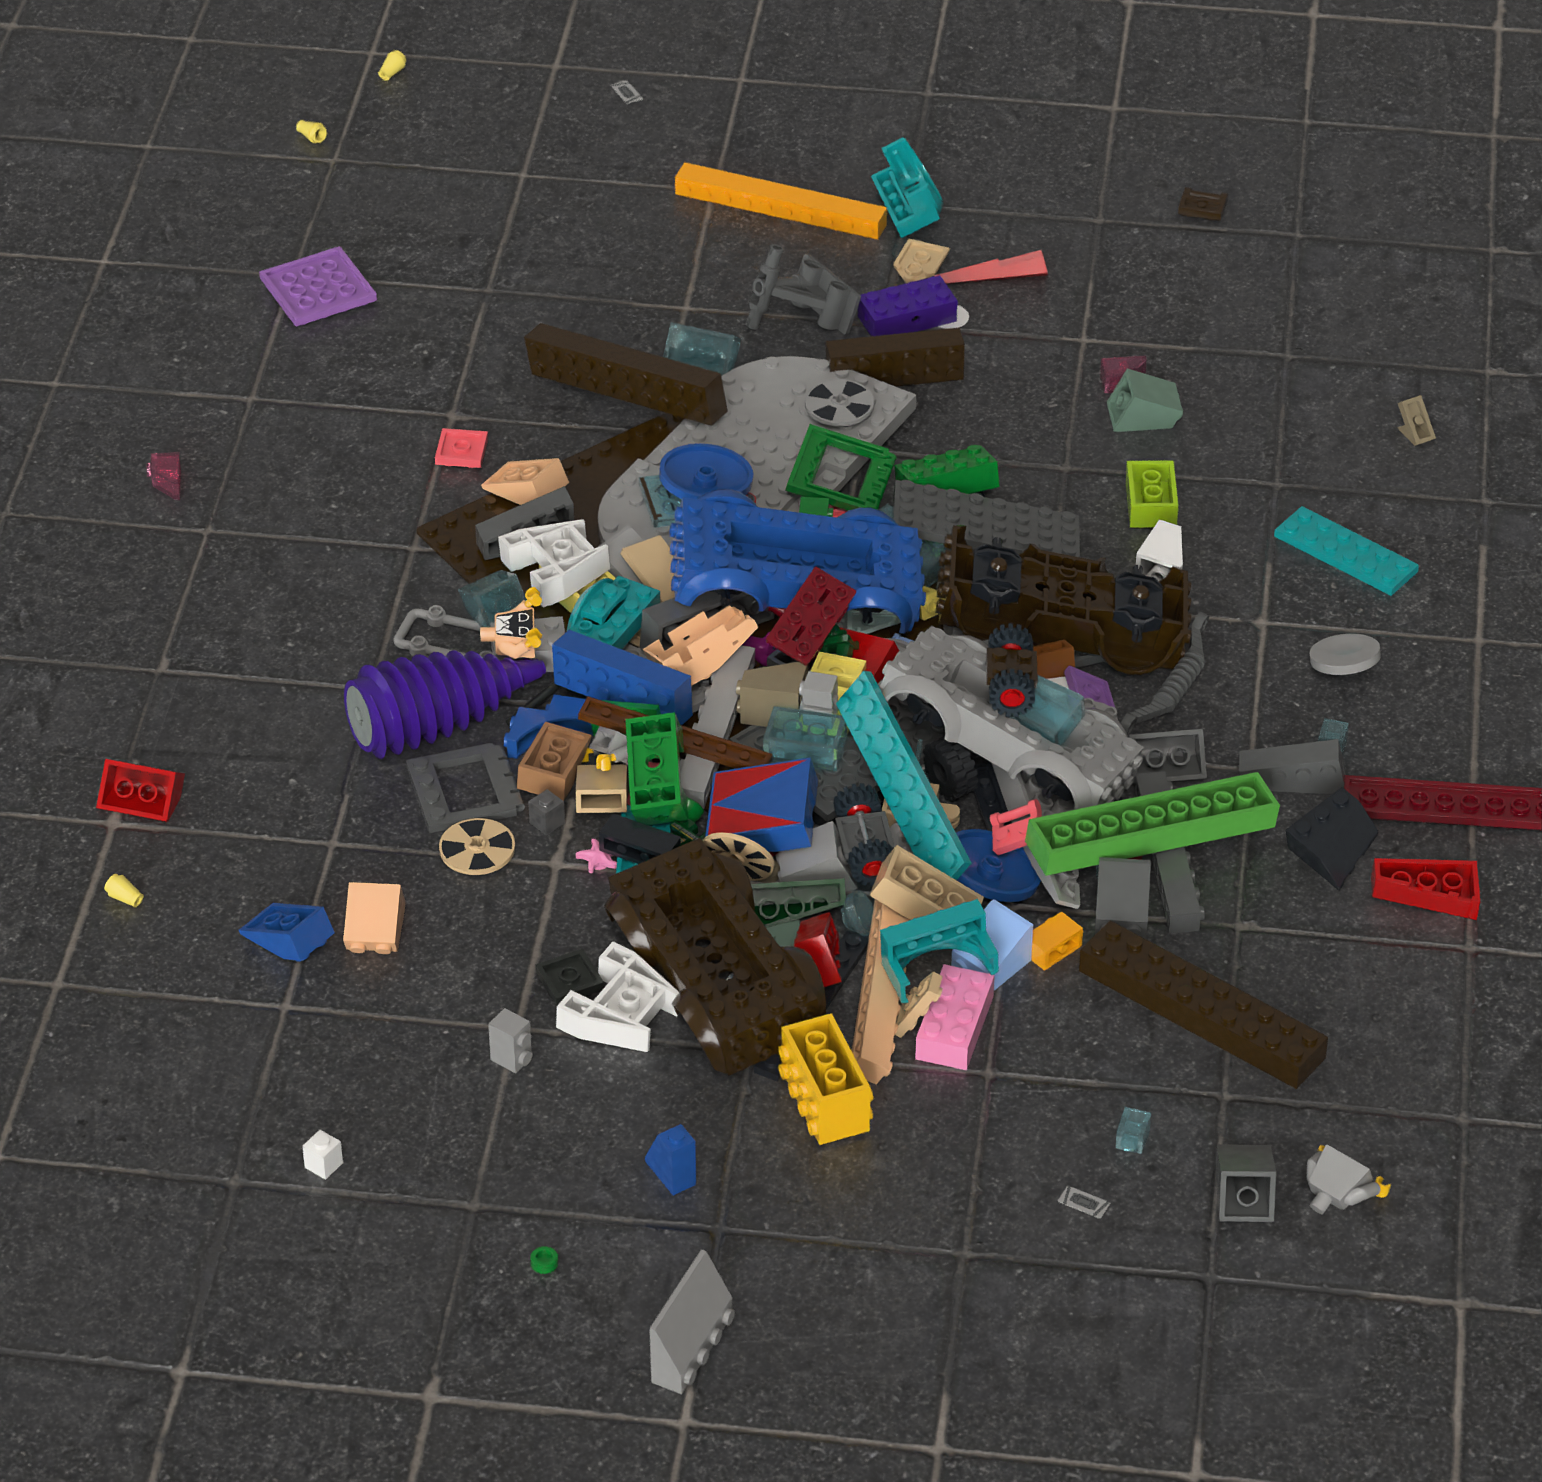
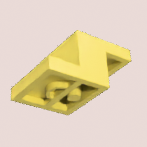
M819 652L811 672L836 675L838 677L837 695L839 700L860 674L866 670V660ZM838 711L833 728L804 723L803 713L798 721V729L844 738H846L849 732V728L840 711Z

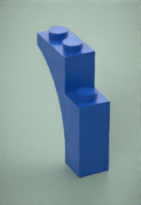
M553 695L551 703L546 705L545 710L519 707L516 716L511 717L510 732H506L504 736V747H507L508 758L518 759L528 750L545 722L593 735L591 723L578 719V713L586 699Z

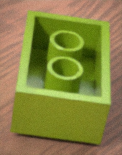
M1127 461L1126 492L1130 528L1155 527L1159 520L1177 525L1178 497L1174 461Z

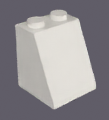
M1162 520L1157 522L1136 555V565H1138V569L1140 565L1143 567V574L1145 576L1155 577L1160 581L1167 576L1172 566L1182 569L1181 526Z

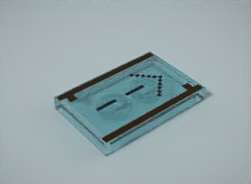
M659 475L639 477V486L653 527L669 526L671 523H675L676 506L680 507L682 499L670 493L662 485Z

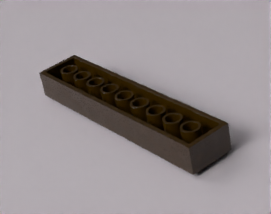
M543 323L537 325L524 336L532 375L710 426L728 412L721 373Z
M1111 920L1080 949L1079 972L1295 1089L1326 1059L1328 1036Z

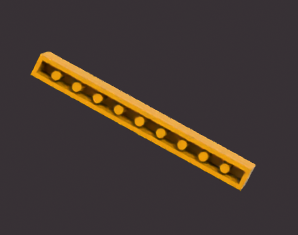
M684 162L675 176V194L877 240L887 225V207L686 162Z

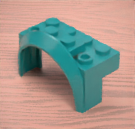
M902 137L881 148L890 167L871 176L901 238L940 219L939 214H941L944 203L924 165L908 141ZM903 193H904V195H905V197H906V199H907L909 205L907 204V202H906V200H905V198H904V196H903Z
M619 575L615 580L610 578L601 579L588 587L577 600L569 618L567 631L572 630L623 649L641 628L642 610L661 603L660 591ZM610 612H612L613 615L605 622ZM589 620L595 621L600 625L592 624V622Z
M978 899L880 930L882 966L901 1003L909 1002L905 986L910 985V981L904 972V968L914 958L929 951L939 949L965 951L977 957L991 976L999 972L998 951L986 931V913Z

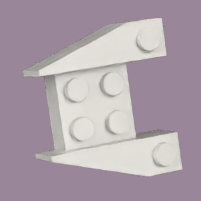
M583 519L518 529L498 537L501 561L511 572L537 562L542 567L530 572L531 587H535L540 592L542 607L565 600L610 570L607 544L594 548L587 541L585 521Z
M612 942L599 957L598 967L600 977L608 984L594 1001L571 990L557 1006L556 1028L579 1039L648 1052L650 1049L651 1029L646 1026L660 1009L678 1016L672 1006V1002L679 992L637 953Z

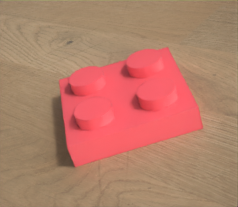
M442 428L435 455V465L481 468L488 442V431Z

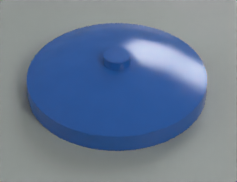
M688 444L674 448L663 456L660 462L659 478L662 485L670 493L681 499L683 497L697 499L703 494L717 489H731L747 495L753 483V469L744 457L725 447L712 444Z
M967 829L956 832L972 863L957 879L958 882L983 897L996 901L1017 902L1034 895L1041 880L1023 847L997 855L993 851L992 831Z

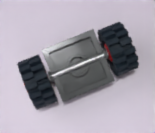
M855 783L851 784L852 788L850 789L847 786L844 787V792L839 790L837 792L838 796L834 797L833 804L837 816L835 818V825L838 829V837L844 860L849 861L853 878L858 883L861 881L862 885H866L869 882L870 886H873L882 862L894 849L895 845L886 813L881 809L876 789H872L871 785L865 787L864 783H860L859 787H856Z

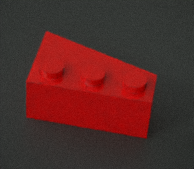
M827 912L801 921L797 936L794 939V946L806 950L817 965L824 987L842 982L841 975L838 972V968H841V963L839 960L835 961V955L840 954L839 934L831 913Z

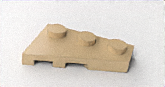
M933 971L920 982L918 988L914 986L910 990V995L906 994L908 1003L900 1002L901 1009L896 1017V1023L898 1024L896 1036L902 1038L908 1030L912 1031L917 1024L919 1016L924 1017L930 1007V1003L932 1001L936 1002L939 999L943 990L940 987L941 975Z

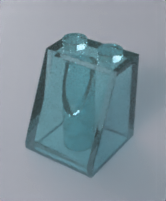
M499 570L458 589L467 612L480 627H490V623L495 622V615L497 613L507 612L514 609L523 600L527 601L517 575L503 570Z
M1038 675L1035 703L1032 704V709H1027V713L1024 715L1019 712V717H1014V713H1010L1009 718L1015 719L1026 728L1038 732L1052 743L1062 746L1085 716L1084 696Z

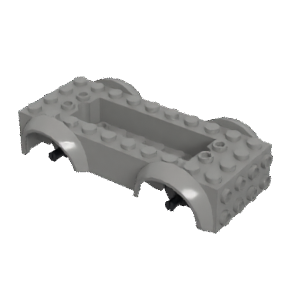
M931 626L925 632L921 631L914 642L910 641L903 652L899 651L894 660H889L882 671L884 678L878 683V686L887 703L892 696L901 701L907 699L910 711L915 714L913 716L915 723L921 724L926 720L936 727L945 726L946 741L959 743L1006 770L1012 779H1015L1022 770L1029 775L1035 772L1034 775L1038 785L1045 788L1041 792L1043 797L1046 796V799H1049L1054 794L1064 801L1074 800V810L1119 800L1124 789L1128 790L1135 779L1132 776L1133 771H1136L1143 761L1141 753L1144 747L1139 745L1134 739L1128 738L1127 732L1120 722L1108 712L1097 708L1077 709L1069 702L1057 698L1048 690L1038 686L1035 689V703L1032 704L1031 710L1027 709L1026 714L1023 715L1019 712V717H1014V713H1010V717H1006V712L1000 715L998 709L994 711L992 704H990L989 685H986V650L988 645L969 635L949 636L943 630Z

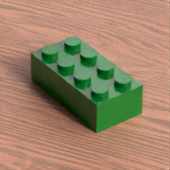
M971 445L967 449L959 451L948 450L945 454L926 455L923 459L919 460L908 459L902 461L901 464L894 465L895 479L900 481L909 480L920 485L930 484L937 488L955 489L966 494L1000 487L998 462L980 445Z

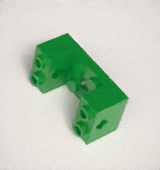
M675 712L626 719L630 805L635 820L645 825L688 820L687 796L681 785L679 753L684 752L683 729ZM651 759H660V764L657 767H648V762Z

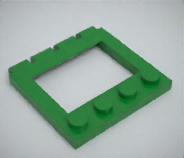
M810 424L785 491L804 497L829 498V505L848 511L857 508H873L878 510L896 460V455L890 453L888 448ZM827 445L871 459L858 498L813 484Z

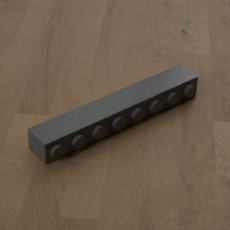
M1165 771L1135 774V797L1173 790L1172 782L1167 781ZM1186 846L1150 854L1169 934L1200 931V920H1204L1205 917L1204 907L1198 903L1200 902V892L1198 887H1194L1195 872L1194 869L1189 867L1191 865L1190 852L1185 851Z

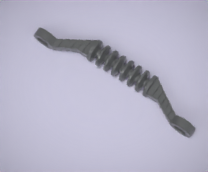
M1200 611L1195 617L1190 628V649L1185 652L1184 657L1176 664L1174 670L1171 671L1166 681H1164L1154 695L1152 702L1124 716L1120 724L1127 732V735L1131 734L1135 724L1173 712L1176 705H1178L1188 688L1192 685V682L1195 681L1204 668L1205 660L1201 634L1206 628L1209 615Z

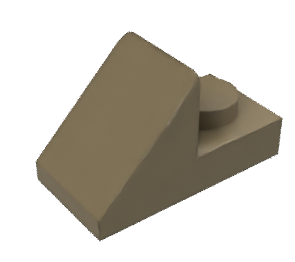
M1421 395L1398 403L1405 425L1398 427V429L1414 446L1436 438Z

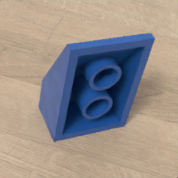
M272 903L239 929L240 935L282 959L296 960L297 962L307 959L314 949L324 945L327 939L335 933L324 907Z

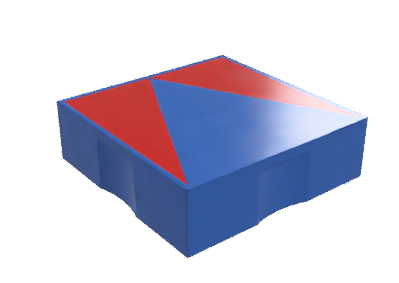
M811 757L714 772L705 837L713 833L736 834L755 841L768 852L811 847L814 826L812 813L816 804L818 778Z

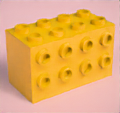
M832 1013L783 1026L782 1046L778 1048L782 1064H779V1073L783 1080H787L791 1098H796L798 1111L801 1117L806 1118L810 1135H814L819 1145L870 1131V1120L873 1119L870 1101H873V1093Z

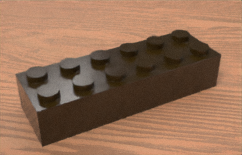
M960 327L826 341V360L829 362L830 372H835V370H853L895 387L964 380L965 343Z

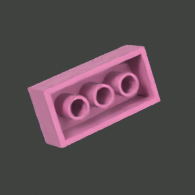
M944 964L940 973L942 976L940 987L943 989L936 1002L932 1001L930 1003V1007L923 1018L916 1037V1060L967 1070L994 996V975L991 976L988 973Z

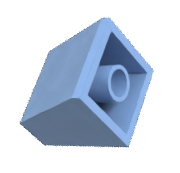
M993 899L984 911L986 913V931L998 951L999 972L994 974V990H996L1031 961L1033 924ZM952 949L951 966L990 974L982 962L974 955Z

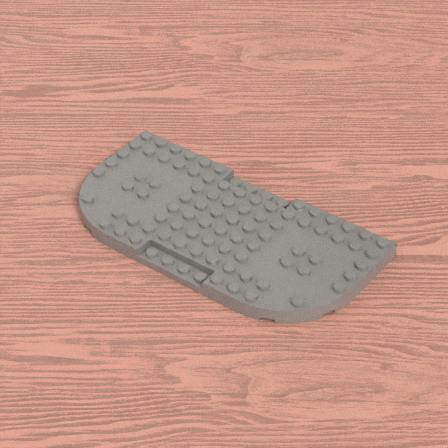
M771 356L736 367L721 376L728 409L727 413L712 426L685 418L645 460L638 458L607 490L598 511L600 545L628 525L644 541L661 535L670 547L673 537H669L670 525L675 523V511H673L671 503H673L676 509V506L680 507L682 499L670 493L671 498L668 497L667 489L662 485L659 478L660 462L663 456L670 450L688 444H712L725 447L740 454L749 462L753 469V483L749 493L756 497V505L758 507L799 512L800 499L804 496L785 491L809 425L812 424L882 446L916 409V394L853 370H835V372H830L829 362L825 359ZM833 379L851 380L864 385L871 391L874 397V408L865 420L857 424L831 426L816 421L808 414L805 408L806 395L812 387L821 382ZM827 445L813 484L839 492L870 458ZM644 477L656 514L662 515V517H658V520L653 518L640 478Z

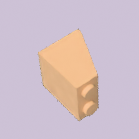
M349 882L343 938L346 949L354 953H363L365 950L375 951L379 954H390L391 951L398 952L406 905L401 885Z

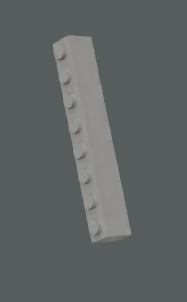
M741 645L718 670L712 673V685L707 687L705 691V705H700L698 711L699 721L698 723L694 722L692 729L729 740L738 714L737 702L740 695L736 694L737 681L742 680L745 670L754 669L755 648ZM685 753L686 758L680 760L681 785L686 796L698 802L704 809L712 788L713 773L718 771L720 764Z

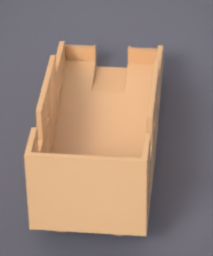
M728 605L709 618L702 611L667 633L673 644L664 651L658 639L645 647L643 651L648 660L690 675L692 688L694 684L700 680L708 679L713 672L718 670L758 626L749 615L744 616L742 610Z

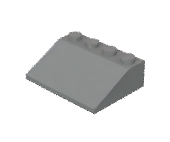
M701 1249L650 1327L651 1383L679 1394L684 1392L687 1385L693 1384L698 1368L707 1362L710 1349L713 1345L716 1346L719 1343L724 1327L732 1323L735 1311L732 1309V1296L707 1251Z

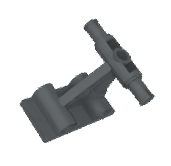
M771 244L766 261L761 264L757 279L753 283V291L749 301L750 312L745 325L750 329H759L763 313L768 310L772 296L791 300L795 306L815 310L820 314L817 321L819 326L829 330L838 329L844 335L849 334L861 295L810 254H804L798 274L791 277L778 278L780 273L779 262L784 248L777 244Z

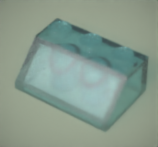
M671 322L663 357L715 371L723 376L732 370L737 360L741 339L735 335Z

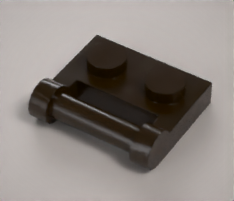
M1185 187L1178 207V214L1221 221L1225 206L1227 205L1228 194L1221 193L1220 195L1200 192Z

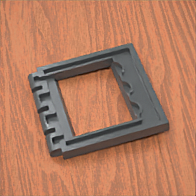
M492 742L406 760V767L429 833L447 830L452 825L467 819L484 818L498 820L517 816V812L525 809V804L519 789H517V783L503 745L494 746ZM484 760L499 803L450 813L435 770Z

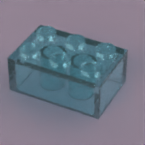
M774 706L763 738V751L773 754L772 763L811 757L814 768L837 771L847 740V724L842 715Z

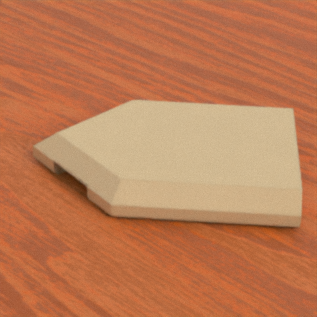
M908 239L893 266L906 283L927 279L936 275L950 248Z

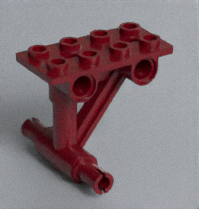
M814 567L786 609L768 608V611L773 612L780 618L767 636L766 642L807 666L811 660L813 661L835 624H838L845 615L850 602L856 595V590L820 568Z

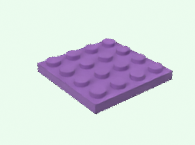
M340 246L259 272L261 281L295 326L305 325L309 322L377 301V293Z

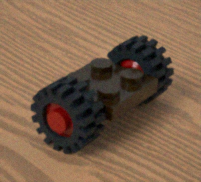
M1012 623L1008 624L1009 628H1005L1003 624L1000 626V631L995 628L993 634L989 636L988 648L986 650V685H989L990 704H992L994 711L998 709L1000 715L1006 712V717H1010V713H1014V717H1019V712L1023 715L1026 714L1027 709L1031 710L1032 704L1035 703V689H1037L1038 683L1037 651H1033L1031 633L1028 634L1026 628L1021 631V625L1017 624L1016 628H1013Z

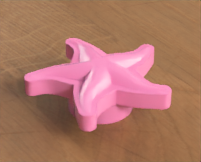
M596 839L591 840L592 848L590 850L576 852V859L589 861V873H593L594 869L617 868V862L611 859L614 855L599 851V842Z

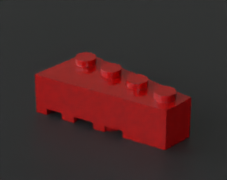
M1374 858L1371 874L1372 897L1477 920L1480 906L1477 861Z

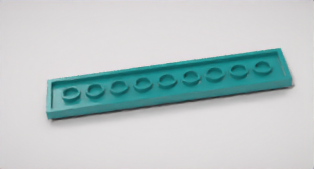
M863 671L837 701L836 705L913 854L957 880L972 863L873 674L870 671Z

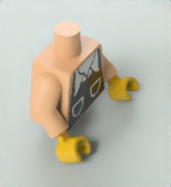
M531 587L526 591L525 597L527 601L523 600L512 610L497 613L495 615V627H480L481 642H495L496 654L509 656L514 659L519 657L535 658V648L540 646V639L543 636L535 628L534 608L531 607L532 605L539 606L542 603L540 592L535 587Z

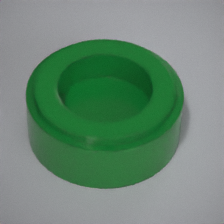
M539 1247L531 1253V1267L535 1272L548 1274L558 1267V1254L553 1248Z

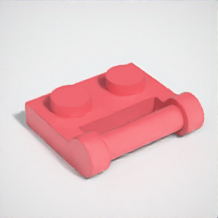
M1037 799L1030 800L1027 805L1013 810L990 815L993 851L997 855L1027 846L1025 838L1029 819L1042 817L1041 805ZM1030 814L1029 818L1004 826V823Z

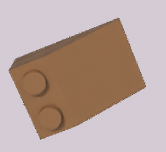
M545 722L518 765L517 789L538 795L548 789L564 801L573 787L577 776V765L582 764L591 735Z

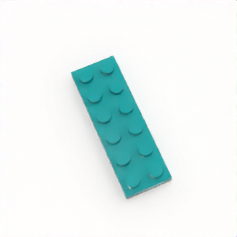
M1303 506L1275 529L1274 537L1390 596L1418 572L1419 564Z

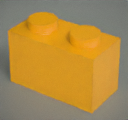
M1063 912L1048 918L1043 924L1033 929L1031 960L1045 971L1082 946L1083 928Z

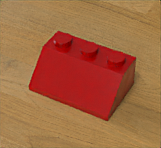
M105 759L96 808L168 822L181 798L185 773Z

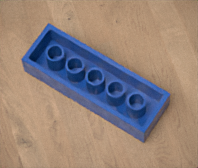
M568 630L552 644L554 684L598 700L659 705L661 714L675 712L680 725H683L693 715L690 675L572 630Z

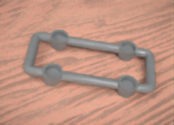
M433 605L429 610L416 608L409 611L393 641L398 648L409 650L412 656L416 654L426 656L433 652H440L446 656L452 650L428 645V641L423 636H415L411 641L404 640L416 618L427 620V623L432 627L448 624L475 631H480V627H490V624L447 615L441 606ZM482 651L479 654L482 658L486 654L493 655L491 651Z

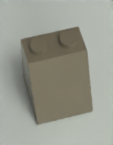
M800 662L745 670L742 680H738L736 686V694L740 695L737 702V713H740L741 724L799 731L798 721L802 714L800 712V703L803 698L802 695H799V687L801 681L806 679L808 665L805 666Z

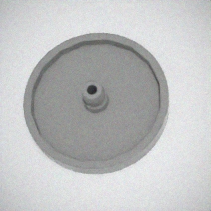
M1340 634L1327 637L1314 644L1309 652L1311 666L1319 672L1332 675H1346L1367 670L1377 664L1381 658L1379 642L1370 636L1362 634Z

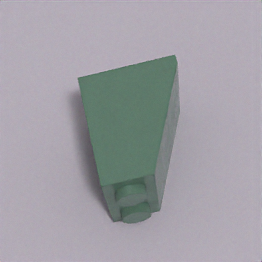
M1128 368L1107 401L1113 430L1116 432L1173 428L1177 420L1181 419L1183 414L1179 393L1174 382Z

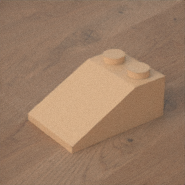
M559 458L507 462L481 486L486 491L522 505L566 486L569 481Z

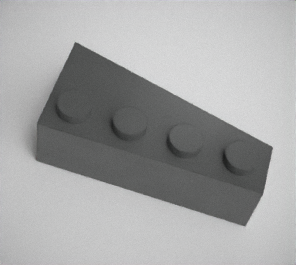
M565 486L476 524V543L484 560L501 557L499 536L518 529L574 521L573 502Z
M1339 739L1239 752L1240 775L1258 772L1270 791L1333 794L1341 787L1344 788V776L1347 774Z

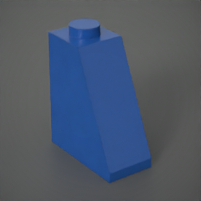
M682 1124L658 1134L645 1156V1162L672 1195L696 1185L695 1140Z

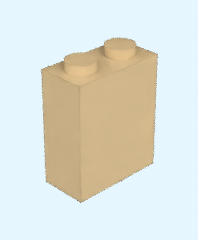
M627 764L611 765V770L602 771L601 768L597 769L596 765H577L576 813L627 812Z

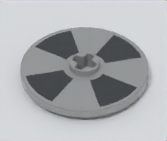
M833 379L821 382L808 391L805 398V408L808 414L820 423L831 426H849L865 420L872 413L874 397L867 387L858 382Z

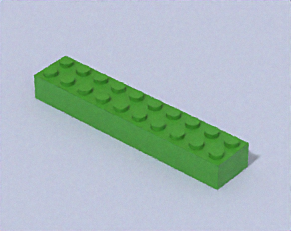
M1255 772L1032 818L1028 822L1025 843L1045 876L1099 865V857L1127 859L1274 828L1280 804L1260 774Z

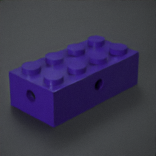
M940 275L861 294L858 305V318L870 336L918 332L957 322V299Z

